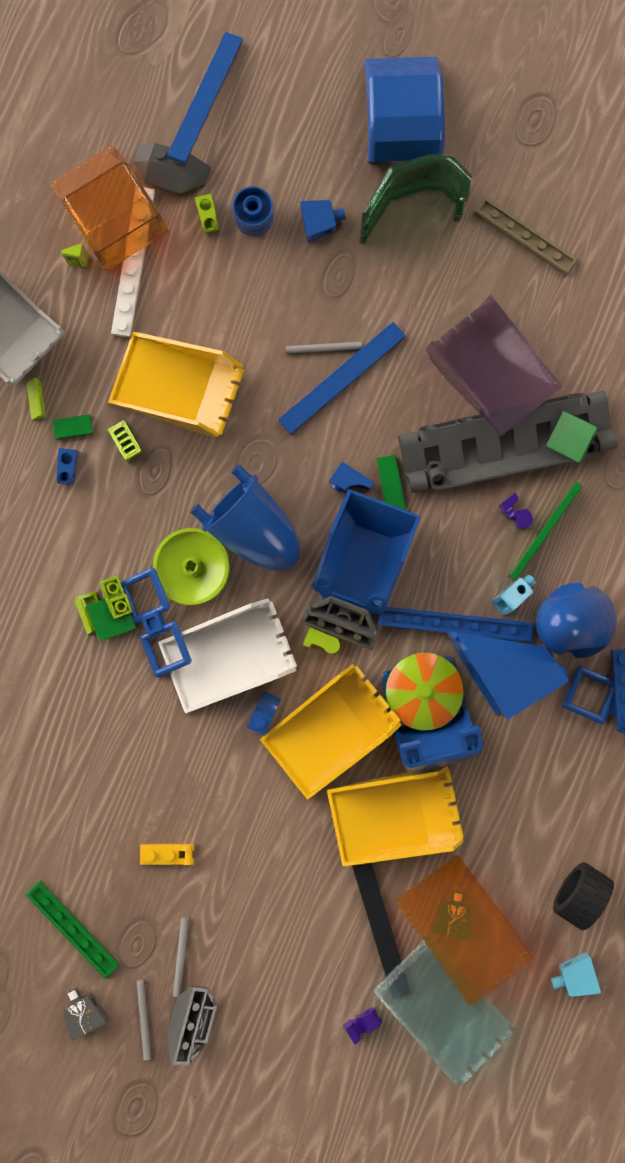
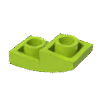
M117 575L99 582L114 619L132 612L127 595L124 594Z

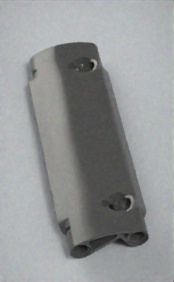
M602 390L588 393L586 396L584 393H574L420 427L418 429V437L416 431L398 435L410 492L415 493L430 488L441 490L574 461L546 446L563 411L599 428L584 458L592 457L597 452L616 449L618 441L610 425L606 392ZM437 464L438 467L431 468L430 465ZM436 476H442L439 481H433Z

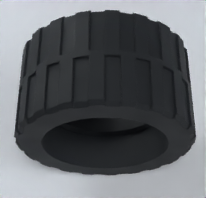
M580 863L570 872L560 887L554 900L553 911L578 929L587 930L597 921L607 907L613 893L614 882L588 863Z

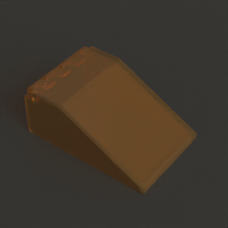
M458 855L395 899V902L468 1006L475 1004L484 997L481 989L484 988L488 994L499 986L500 982L497 979L499 976L504 982L515 974L516 970L513 967L515 964L520 970L533 959L514 928Z

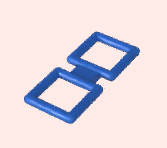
M151 567L121 581L124 594L127 595L132 609L130 614L134 623L139 624L143 622L147 633L142 634L140 640L155 677H161L191 664L192 659L177 622L172 621L165 624L161 614L170 609V604L156 569ZM151 577L161 605L139 615L128 586ZM172 630L183 659L160 668L149 640Z
M578 666L563 701V708L599 724H604L608 714L616 717L613 679L583 666ZM582 675L610 686L600 715L571 703ZM616 726L618 732L625 734V727Z

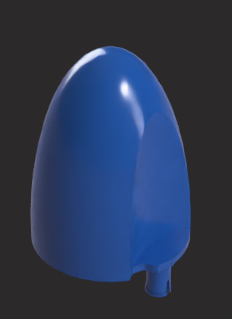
M240 464L231 471V474L240 482L220 500L210 514L199 503L190 510V513L202 523L201 526L204 532L208 531L228 549L256 566L276 571L292 568L299 559V541L291 522L275 500L258 482V476L256 474L250 475Z
M580 582L569 583L553 591L541 603L536 616V629L542 643L557 655L571 652L576 658L590 657L605 649L613 639L617 627L616 610L610 598L601 589L595 586L585 588Z

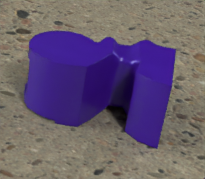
M515 492L499 505L501 514L505 515L509 520L514 519V525L518 529H526L532 524L533 517L527 509L518 511L513 509V504L518 502V496Z
M372 1007L361 1015H357L355 1019L349 1020L343 1027L356 1045L361 1040V1033H371L383 1021L378 1017L375 1008Z

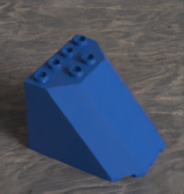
M348 489L328 535L312 584L315 592L320 593L322 600L332 596L369 611V614H384L406 560L421 516Z
M449 632L447 634L456 653L496 716L503 713L508 720L569 681L566 677L569 674L563 665L559 666L552 652L544 646L460 632Z

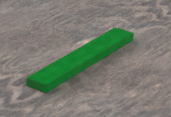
M575 482L570 487L508 574L510 579L515 580L521 574L582 488L580 483Z
M41 880L25 894L104 979L120 965Z

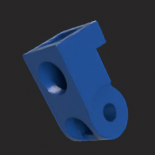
M58 449V484L74 485L77 460L79 458L78 450Z

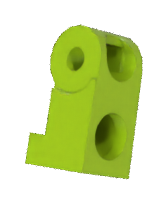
M207 194L195 197L204 233L218 231L212 195Z
M311 627L303 642V645L310 648L313 643L323 647L326 652L331 654L336 653L340 648V642L337 638Z

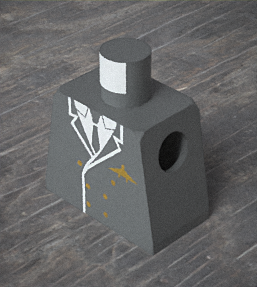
M77 987L67 992L71 1003L66 1005L63 1011L72 1040L107 1023L109 1016L92 993L82 997Z

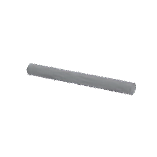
M361 342L286 346V354L361 349L362 345Z
M181 917L173 990L174 997L181 995L188 917Z
M137 980L144 1060H151L144 980Z

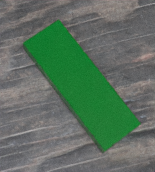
M396 456L376 458L384 502L406 510Z

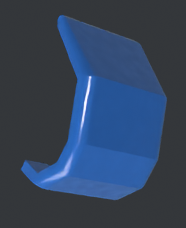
M438 57L366 59L364 61L368 113L367 162L443 160L445 145L444 81Z
M445 657L458 671L455 662H452L451 657ZM392 670L383 672L384 678L381 679L385 699L386 683ZM464 694L458 713L446 725L434 730H416L401 723L402 725L394 732L404 769L409 773L479 757L483 747L479 726L473 727Z

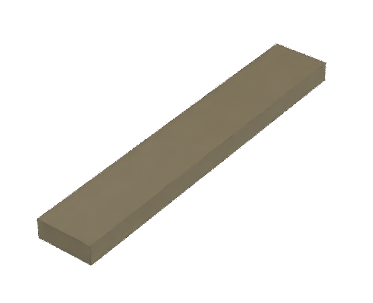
M484 196L474 211L475 215L566 276L578 261V258L486 196Z

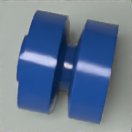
M256 186L245 187L236 194L232 208L238 229L249 236H260L266 233L274 221L273 203L270 195L264 189Z

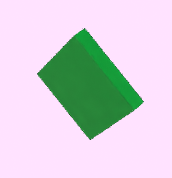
M563 411L546 446L581 463L599 428Z
M105 599L85 606L99 642L136 629L130 613L114 619Z

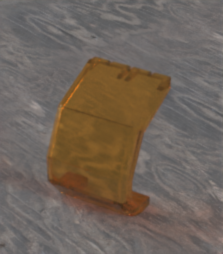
M114 146L105 148L50 184L105 272L169 232L146 190L129 164Z

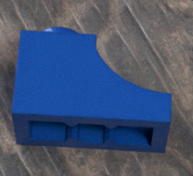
M342 461L329 480V483L332 484L331 488L338 493L341 491L345 493L353 487H362L370 490L374 481Z
M264 691L247 728L265 736L281 699Z

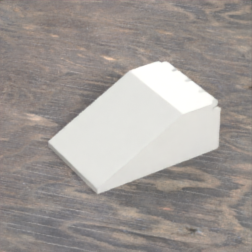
M269 598L250 603L181 632L192 662L187 666L170 672L185 713L296 671L295 667H297L293 654L287 655L286 653L291 650L286 636L280 637L279 635L284 632L279 618L273 619L272 617L277 612ZM174 635L158 642L166 665L183 659Z

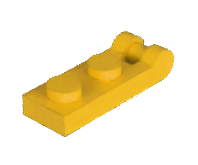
M141 844L140 865H194V858H192L194 844ZM180 851H185V857H180Z

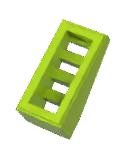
M125 420L108 429L126 462L143 453ZM122 427L125 428L124 431L115 435L114 432ZM126 433L129 435L120 441L118 440L119 437ZM131 439V443L122 447L123 443ZM132 446H135V449H133L132 451L128 453L125 452V450L131 448Z

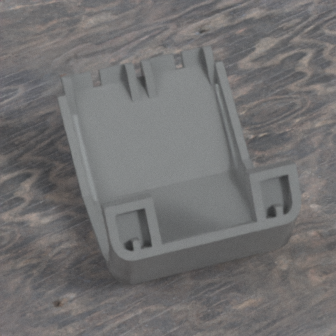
M0 271V377L9 386H16L24 375L64 336L65 332Z

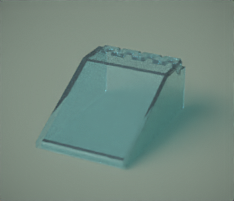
M429 936L373 990V993L458 1087L473 1075L468 1070L470 1066L476 1072L487 1061L482 1056L484 1052L491 1057L500 1047L496 1041L498 1038L504 1043L515 1031V1028Z

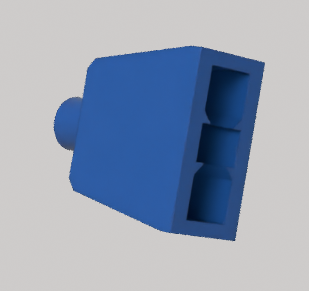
M330 200L300 201L307 242L336 232V221L346 219L344 208L333 210Z

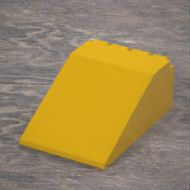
M132 332L108 403L192 432L216 438L222 435L226 422L222 421V419H228L233 405L228 401H234L239 387L235 385V382H241L244 370L241 369L243 364L224 351Z
M353 664L338 674L266 733L265 736L260 738V741L307 800L389 738L402 725L399 722L401 719L393 710L390 712L386 711L390 706L381 695L374 696L377 690L368 679L365 682L361 680L365 675L358 666Z
M445 765L416 773L402 772L327 789L342 866L449 852L457 849L463 843L464 836L461 824H454L455 821L460 820L457 804L450 805V802H455L456 798L453 785L446 786V783L452 782L448 766Z

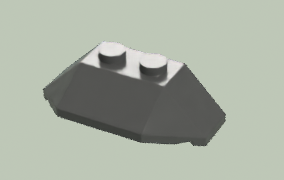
M157 143L139 144L134 165L145 184L179 195L205 186L211 167L190 154L186 164L183 165L167 158L170 147Z
M332 596L306 607L301 620L302 624L372 651L379 637L368 610Z
M190 986L176 999L167 1033L171 1065L189 1066L193 1062L192 1060L208 1043L217 1009V1004L208 987Z

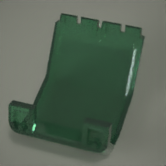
M433 153L389 167L362 213L360 244H366L367 238L391 201L426 189L442 191L455 204L453 221L460 222L463 215L464 202H467L469 197L472 174L454 156Z

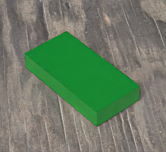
M90 414L52 420L56 440L93 434Z

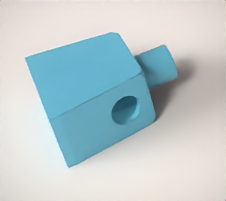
M527 575L524 579L518 578L497 595L491 603L503 616L514 611L533 593L531 587L536 583L535 579L531 575Z
M587 952L560 964L558 967L561 976L551 978L553 989L557 990L565 987L569 997L601 993L591 957Z

